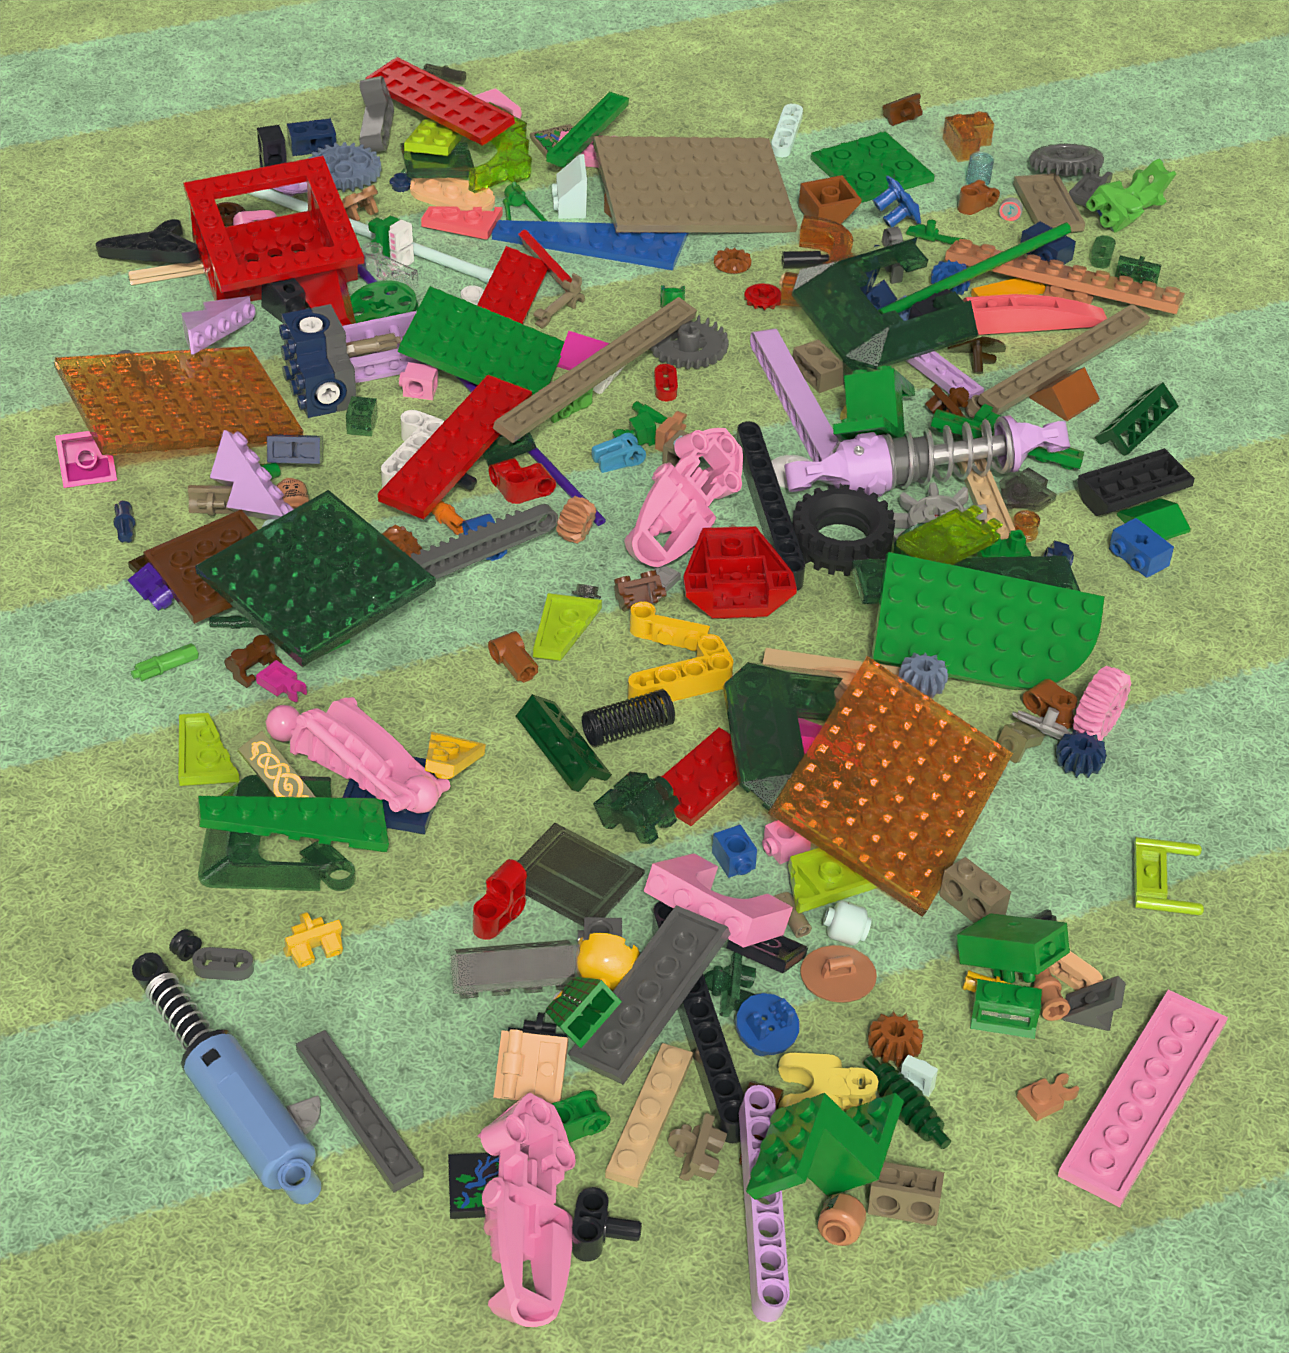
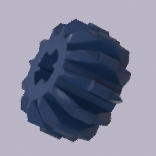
M1074 730L1071 735L1064 734L1056 749L1058 766L1064 767L1065 774L1075 772L1076 778L1080 774L1087 778L1092 773L1098 774L1107 757L1105 742L1098 740L1097 734L1088 735L1086 730L1084 733Z

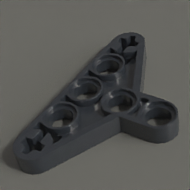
M178 219L164 221L153 231L104 238L95 244L100 258L170 263H192L200 258L198 245L181 237L183 235L181 221Z

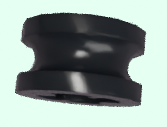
M183 929L172 938L169 949L181 961L186 962L193 957L197 950L201 949L202 941L190 929Z

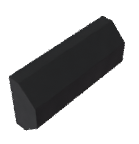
M1163 448L1080 474L1077 485L1082 502L1095 516H1100L1192 487L1195 478Z

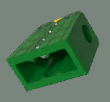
M575 977L562 991L554 995L553 1001L546 1008L545 1012L579 1048H582L622 1001L602 980Z

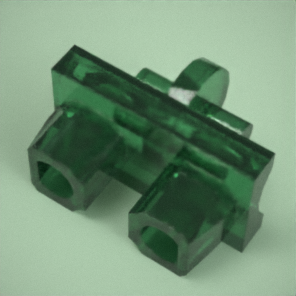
M1120 255L1115 277L1119 279V276H1128L1140 284L1143 281H1150L1158 285L1162 265L1147 262L1143 256H1140L1139 259Z
M733 952L731 955V964L724 967V969L721 966H715L713 970L706 972L704 975L708 990L712 991L711 994L716 997L720 996L719 1016L729 1017L733 1010L738 1011L745 1000L755 995L753 992L740 989V986L751 989L756 978V968L742 964V955Z

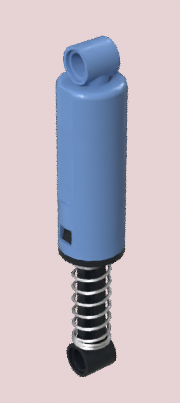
M150 952L139 956L132 965V974L144 989L148 1000L156 1007L157 1013L162 1015L163 1021L168 1024L169 1030L174 1033L176 1040L181 1042L182 1048L186 1050L181 1060L183 1071L262 1185L271 1190L283 1189L294 1203L300 1205L314 1201L321 1191V1181L311 1168L316 1158L315 1148L235 1036L228 1030L209 1029V1021L202 1020L204 1017L203 1012L196 1011L197 1004L190 1002L191 996L188 993H184V986L178 985V977L172 973L158 954ZM304 1178L300 1184L295 1185L298 1180Z

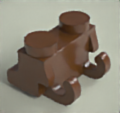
M656 570L641 573V579L631 580L630 576L614 579L615 597L622 611L630 610L631 606L637 602H648L655 605L658 603V600L667 596L665 587H662L660 576L657 575Z
M258 635L254 637L253 642L249 643L246 648L232 651L231 656L227 657L224 663L226 668L232 672L233 679L245 688H248L256 678L253 674L246 676L247 669L258 662L265 666L268 663L269 665L276 660L282 663V660L275 654L274 644L270 642V638L267 635Z

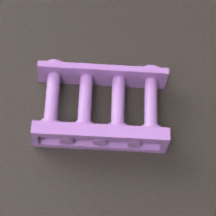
M417 311L345 325L343 328L346 332V343L394 333L395 337L400 336L402 341V336L405 335ZM398 349L379 353L374 352L360 357H349L355 368V383L399 375L401 372H405L408 362L426 363L397 352Z

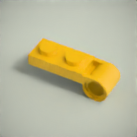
M637 602L631 606L630 632L635 637L652 640L663 645H672L697 651L698 639L702 635L710 634V626L655 615L656 609L651 603Z

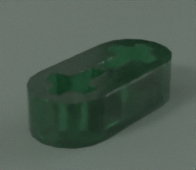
M1106 235L1096 237L1090 257V264L1092 266L1104 269L1111 265L1116 245L1114 238Z

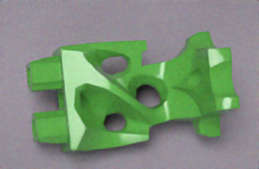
M1156 159L1144 171L1136 170L1132 176L1131 185L1126 189L1122 186L1121 181L1100 185L1087 201L1086 207L1090 211H1097L1101 216L1100 223L1103 227H1110L1116 233L1138 219L1144 213L1143 208L1153 205L1160 206L1167 202L1163 193L1176 176V172H1169L1165 169L1161 159ZM1153 175L1154 180L1150 183L1149 177Z

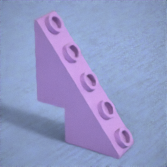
M250 296L203 302L204 310L181 313L184 336L191 354L199 352L253 321L255 306L251 304Z
M224 430L210 478L225 486H233L227 508L235 512L242 509L250 517L275 519L280 522L293 524L295 510L282 499L284 496L283 492L276 485L272 484L270 481L272 476L265 468L260 466L258 463L260 458L246 445L248 440L238 431L232 434Z

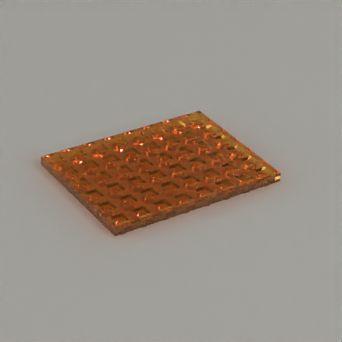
M250 346L202 349L195 354H191L190 350L55 357L54 367L102 455L139 454L151 451L165 452L168 450H190L202 447L215 448L220 445L224 430L232 434L236 431L240 432L248 440L247 444L267 443V436L271 434L303 435L304 432Z

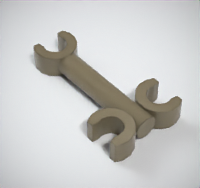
M573 273L571 283L564 280L563 287L567 291L545 310L539 308L534 312L533 315L539 319L535 322L536 326L543 329L548 326L551 316L563 306L567 305L575 309L577 300L582 303L585 301V296L580 293L582 278L579 275Z

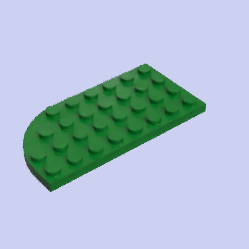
M888 552L885 557L871 662L901 667L905 657H912L913 653L923 655L926 652L927 656L937 655L938 660L945 661L948 677L1010 690H1029L1045 679L1059 683L1075 672L1093 651L1100 634L1105 596Z

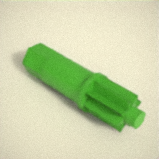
M190 643L165 654L153 656L150 659L135 664V670L131 671L133 679L140 678L142 682L198 659V651L195 645Z

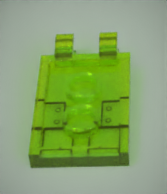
M976 505L970 506L963 512L955 508L899 536L897 547L911 557L953 565L994 544V541L1001 537L996 530L1002 527L1003 523L996 518H992L987 523L981 525V521L976 517L982 514L983 510Z

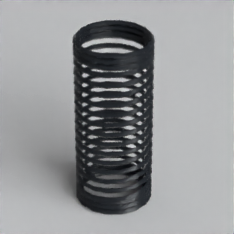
M660 689L649 692V694L646 693L639 697L630 698V700L626 699L625 701L616 702V704L613 703L606 705V707L602 706L601 708L586 711L582 715V727L587 741L592 747L596 748L602 746L603 743H612L618 739L627 738V736H636V734H641V732L645 733L651 729L660 728V726L664 727L673 724L675 721V708L668 692ZM661 699H662L663 702H664V705H665V708H666V711H667V717H666V715H665V711H664L663 705H662V703H661Z

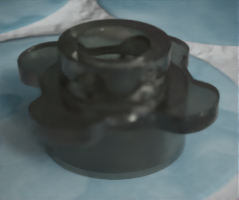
M577 584L576 591L571 593L578 595V597L601 599V596H598L599 587Z

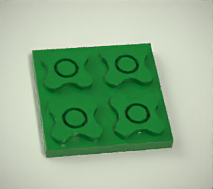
M886 131L811 152V160L829 177L843 175L861 198V203L873 200L888 189L887 175L899 182L904 190L934 182L935 174Z

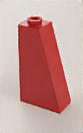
M341 268L295 278L305 290V301L310 308L331 304L342 326L356 323L345 273Z

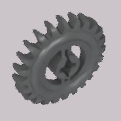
M1069 143L1051 144L1035 149L1029 157V162L1035 171L1040 166L1041 173L1047 167L1048 175L1051 169H1056L1057 176L1058 174L1062 176H1076L1078 169H1082L1083 175L1086 173V168H1089L1090 173L1093 172L1094 168L1098 171L1099 168H1102L1104 156L1101 151L1091 146Z
M698 315L695 322L691 320L681 325L678 330L651 347L650 351L653 352L656 358H659V361L676 365V368L685 367V369L690 370L693 367L694 369H699L700 366L706 368L709 367V364L714 365L717 363V360H721L727 353L729 340L723 326L717 331V321L714 322L713 326L709 327V317L705 323L701 324V317Z

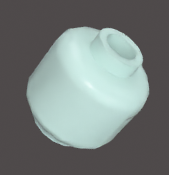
M839 901L834 908H827L823 925L827 926V935L830 939L854 946L859 941H865L872 919L868 917L866 908L847 901Z

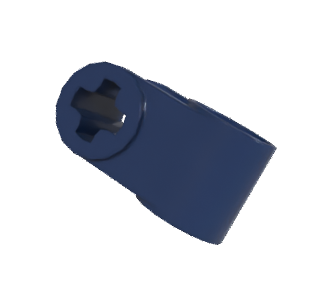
M882 280L854 302L852 307L853 313L859 320L865 321L876 314L878 309L895 302L898 298L886 281Z

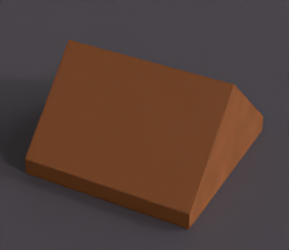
M1085 367L1063 375L1029 396L1030 399L1065 421H1069L1100 400Z

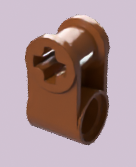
M979 179L961 187L957 209L962 214L973 215L995 205L999 199L1000 192L996 188H990L986 185L985 181Z
M1045 679L1023 694V703L1032 713L1045 717L1048 708H1054L1059 711L1055 722L1065 726L1067 729L1073 727L1075 717L1073 710L1077 706V697L1073 693L1061 688L1054 681Z

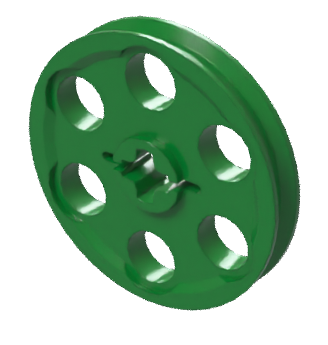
M385 280L373 282L359 288L350 296L353 313L363 312L361 315L354 316L356 323L413 312L419 308L413 289L398 281ZM389 291H397L396 293L391 295L386 294ZM366 296H373L371 299L363 300ZM407 301L411 302V303L408 304V305H404V306L400 305V304L403 303V302H407Z

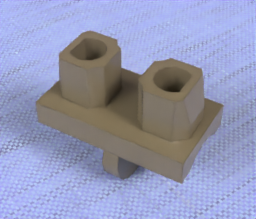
M189 485V513H207L209 516H214V514H231L235 512L227 508L233 486Z
M708 1113L703 1115L701 1125L695 1126L693 1130L690 1125L684 1124L681 1129H675L670 1132L668 1143L675 1149V1156L682 1158L686 1153L679 1176L682 1180L689 1181L693 1175L711 1180L717 1172L719 1159L706 1154L705 1150L707 1149L718 1154L725 1143L727 1133L712 1126L715 1117Z

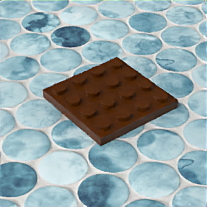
M242 509L143 552L145 561L150 563L158 572L163 584L171 590L172 596L194 624L294 579L293 571Z

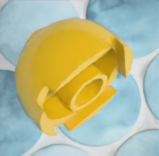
M592 933L589 935L588 940L583 941V937L579 939L574 965L579 977L600 979L611 991H614L623 977L632 968L640 952L634 944L632 949L624 945L626 939L608 933Z

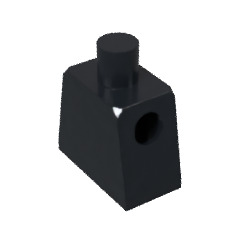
M295 278L262 284L261 307L282 322V314L306 309L305 290Z

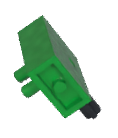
M1048 909L1033 918L990 913L957 934L956 947L959 952L960 964L991 968L993 977L999 976L1003 978L1004 982L1010 984L1016 981L1015 972L1022 973L1024 982H1034L1036 980L1035 975L1040 974L1070 953L1067 923L1058 922L1057 917L1052 915L1051 910Z

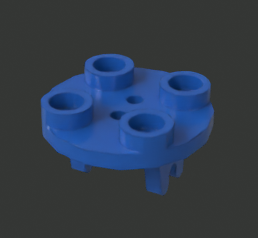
M761 993L750 996L741 1004L734 1019L735 1028L740 1040L757 1056L776 1055L785 1052L794 1044L799 1034V1018L795 1009L785 998L775 994Z

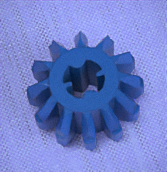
M947 260V262L940 261L938 265L933 267L931 285L966 269V264H959L958 261L951 262L950 260ZM971 280L949 291L954 295L956 293L963 295L964 291H968Z

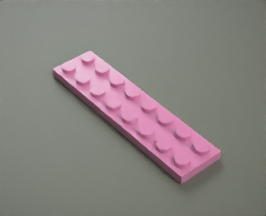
M1168 990L1061 1165L1058 1177L1121 1207L1224 1029L1228 1017Z

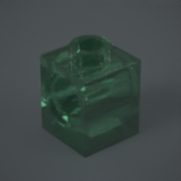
M351 396L346 412L347 434L372 437L378 419L377 398Z

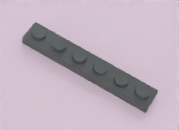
M326 1030L296 1043L298 1055L392 1192L394 1193L424 1178L422 1167Z

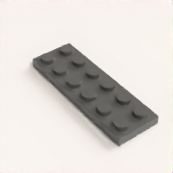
M676 905L634 962L632 968L613 991L622 1001L621 1004L582 1048L574 1044L568 1053L571 1060L624 1085L731 935L729 928Z

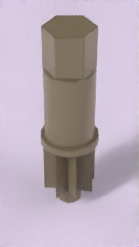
M394 333L347 342V354L349 357L398 349L397 344L401 343V337H395Z

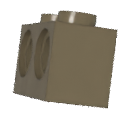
M819 339L794 347L793 359L804 379L818 393L844 385L846 365Z
M964 857L944 871L939 896L975 923L990 913L1006 915L1011 891L968 858Z
M884 1162L879 1180L871 1184L868 1214L937 1226L944 1172Z

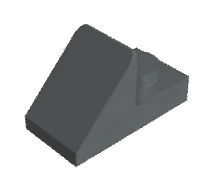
M1115 976L1066 994L1070 1011L1062 1019L1066 1022L1110 1031L1113 1011L1122 1008L1126 983L1119 976Z

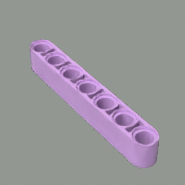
M755 1085L746 1091L739 1110L751 1304L753 1313L759 1320L773 1322L783 1314L789 1300L790 1291L782 1191L762 1197L769 1201L770 1204L768 1205L760 1203L757 1199L754 1200L746 1192L751 1178L750 1173L756 1164L762 1143L761 1140H757L753 1135H760L765 1139L771 1123L770 1118L776 1111L775 1098L771 1090L762 1085ZM751 1104H757L761 1106L762 1109H755L754 1107H752ZM759 1230H766L773 1237H765L761 1235ZM761 1263H769L775 1270H766ZM770 1296L774 1298L778 1302V1304H769L764 1300L763 1297Z

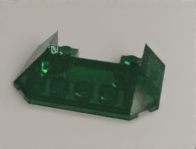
M747 662L723 685L739 786L747 793L752 791L764 802L762 806L770 813L790 815L796 812L798 816L854 820L856 818L862 776L850 775L848 764L806 760L798 718L834 722L839 716L834 691L842 681V677L824 670Z

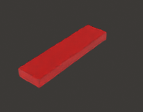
M524 229L518 233L527 251L534 258H539L544 262V265L548 268L547 272L563 289L564 280L571 283L572 278L527 230Z

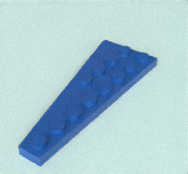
M498 220L492 231V240L524 245L518 233L525 229L544 249L673 271L689 232H616L614 223Z

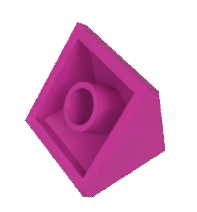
M568 330L557 367L571 370L609 343Z

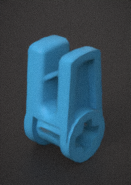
M625 433L592 447L591 452L592 459L595 463H599V469L602 473L639 465L646 458V451L642 446L638 445L637 438L632 433Z

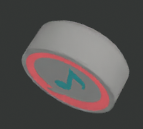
M1012 197L1004 199L999 208L1001 218L1009 221L1018 220L1023 211L1022 203Z

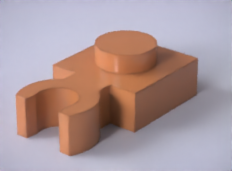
M676 411L673 417H668L656 429V450L663 452V445L678 431L685 430L686 424L682 422L687 417V414Z
M1064 1073L1057 1076L1055 1083L1051 1085L1044 1078L1019 1090L1017 1099L1034 1120L1038 1121L1063 1109L1064 1100L1070 1101L1078 1096L1079 1087L1064 1088L1063 1085L1067 1084L1069 1075Z

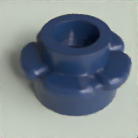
M397 173L390 179L389 183L392 184L394 191L406 192L410 189L412 179L405 173Z

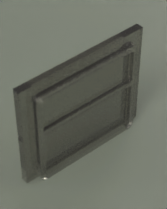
M554 823L517 861L524 867L527 873L525 895L583 927L584 917L605 918L645 874V870L557 823Z

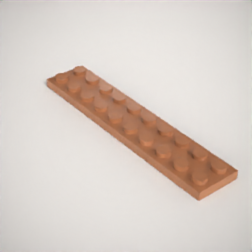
M959 239L946 251L945 261H958L959 264L964 263L967 266H973L1003 251L996 250L993 245L982 244L979 246L973 244L971 240ZM1031 254L1020 256L990 270L1173 314L1178 313L1185 295L1176 287L1167 286L1165 289L1157 287L1156 283L1150 281L1139 283L1133 281V278L1128 276L1113 277L1106 271H1087V268L1084 266L1073 265V267L1064 265L1059 260L1047 262L1041 260V257Z

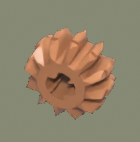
M574 496L570 498L567 504L564 505L557 521L556 532H558V535L563 537L564 540L577 544L583 541L586 535L589 534L591 527H593L592 524L596 514L594 504L583 497Z

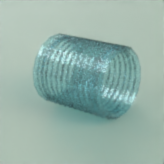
M974 152L971 154L966 183L969 185L981 179L988 186L991 180L994 157L985 152Z

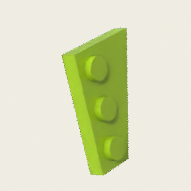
M209 713L179 714V786L240 782L239 773L236 767L233 766L227 749L224 748Z

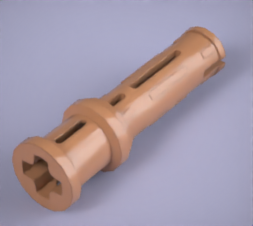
M1048 967L1040 974L1035 975L1036 980L1034 981L1033 988L1042 989L1041 1012L1043 1017L1049 1021H1056L1069 1013L1070 1005L1062 997V987L1059 980L1052 977Z

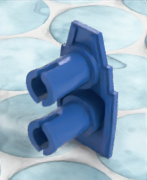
M887 175L888 189L872 200L876 208L881 212L897 200L898 206L883 217L885 223L891 228L908 217L917 224H921L919 205L913 201L910 194L904 191L899 182Z

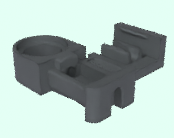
M896 226L884 229L882 244L885 249L882 266L887 273L891 272V284L902 282L905 267L904 263L898 259L899 253L902 250L903 237L900 228Z

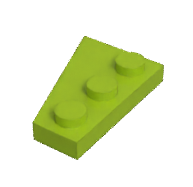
M548 593L533 647V657L561 661L602 609V600Z

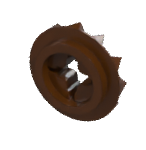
M222 202L217 204L224 226L233 225L234 216L239 212L245 211L244 207L237 203Z

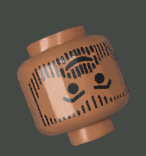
M285 478L276 485L284 494L282 499L295 512H306L308 510L310 501L304 482L294 478Z

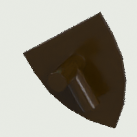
M982 336L947 347V350L973 353L974 374H982L983 362L994 364L997 360L996 355L990 353L1005 352L1006 345L1000 340Z

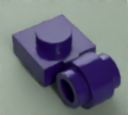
M147 563L128 579V582L145 601L148 599L158 611L162 608L165 610L173 603L174 597L171 590L163 584L161 576L150 563Z

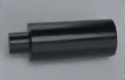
M782 251V268H820L821 264H829V254L821 255L820 251Z

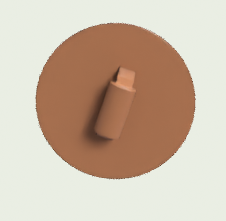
M831 945L818 948L809 953L801 965V978L807 989L814 995L832 1002H852L865 997L872 991L877 979L876 969L872 961L860 951L846 946Z

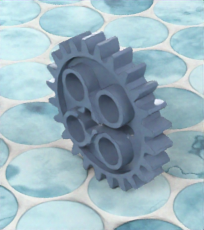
M343 142L342 146H339L337 143H334V147L325 145V150L318 148V152H312V157H308L324 156L336 188H341L343 192L346 191V188H350L352 191L355 190V187L363 189V184L370 186L371 181L376 182L377 177H380V156H377L376 151L371 152L370 147L364 149V145L356 147L355 143H352L348 146L346 142Z

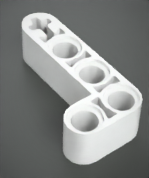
M408 410L401 414V438L405 442L382 464V488L444 422L443 420L417 410Z

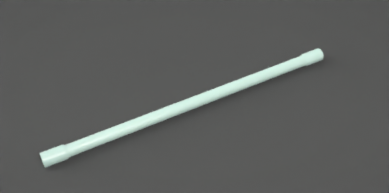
M272 189L246 193L298 212L308 211L307 202ZM349 218L355 233L370 239L375 238V234L369 231L368 225ZM412 242L414 255L478 278L482 282L488 283L494 271Z

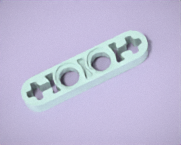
M788 104L783 108L771 142L776 157H787L791 153L802 121L803 108L800 105Z

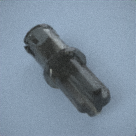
M427 63L424 65L423 70L444 81L463 85L466 81V71L452 69L448 65L443 67Z

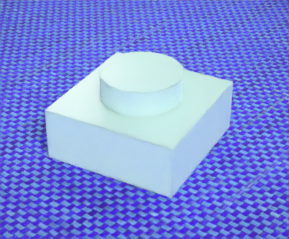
M908 1055L902 1063L901 1073L905 1078L912 1081L914 1086H918L923 1095L929 1097L935 1088L938 1068L931 1066L924 1060Z

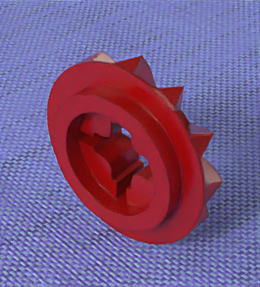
M767 283L751 285L745 290L744 300L747 301V305L754 306L755 309L763 308L764 311L766 308L774 309L775 306L781 305L783 298L782 291L779 288Z

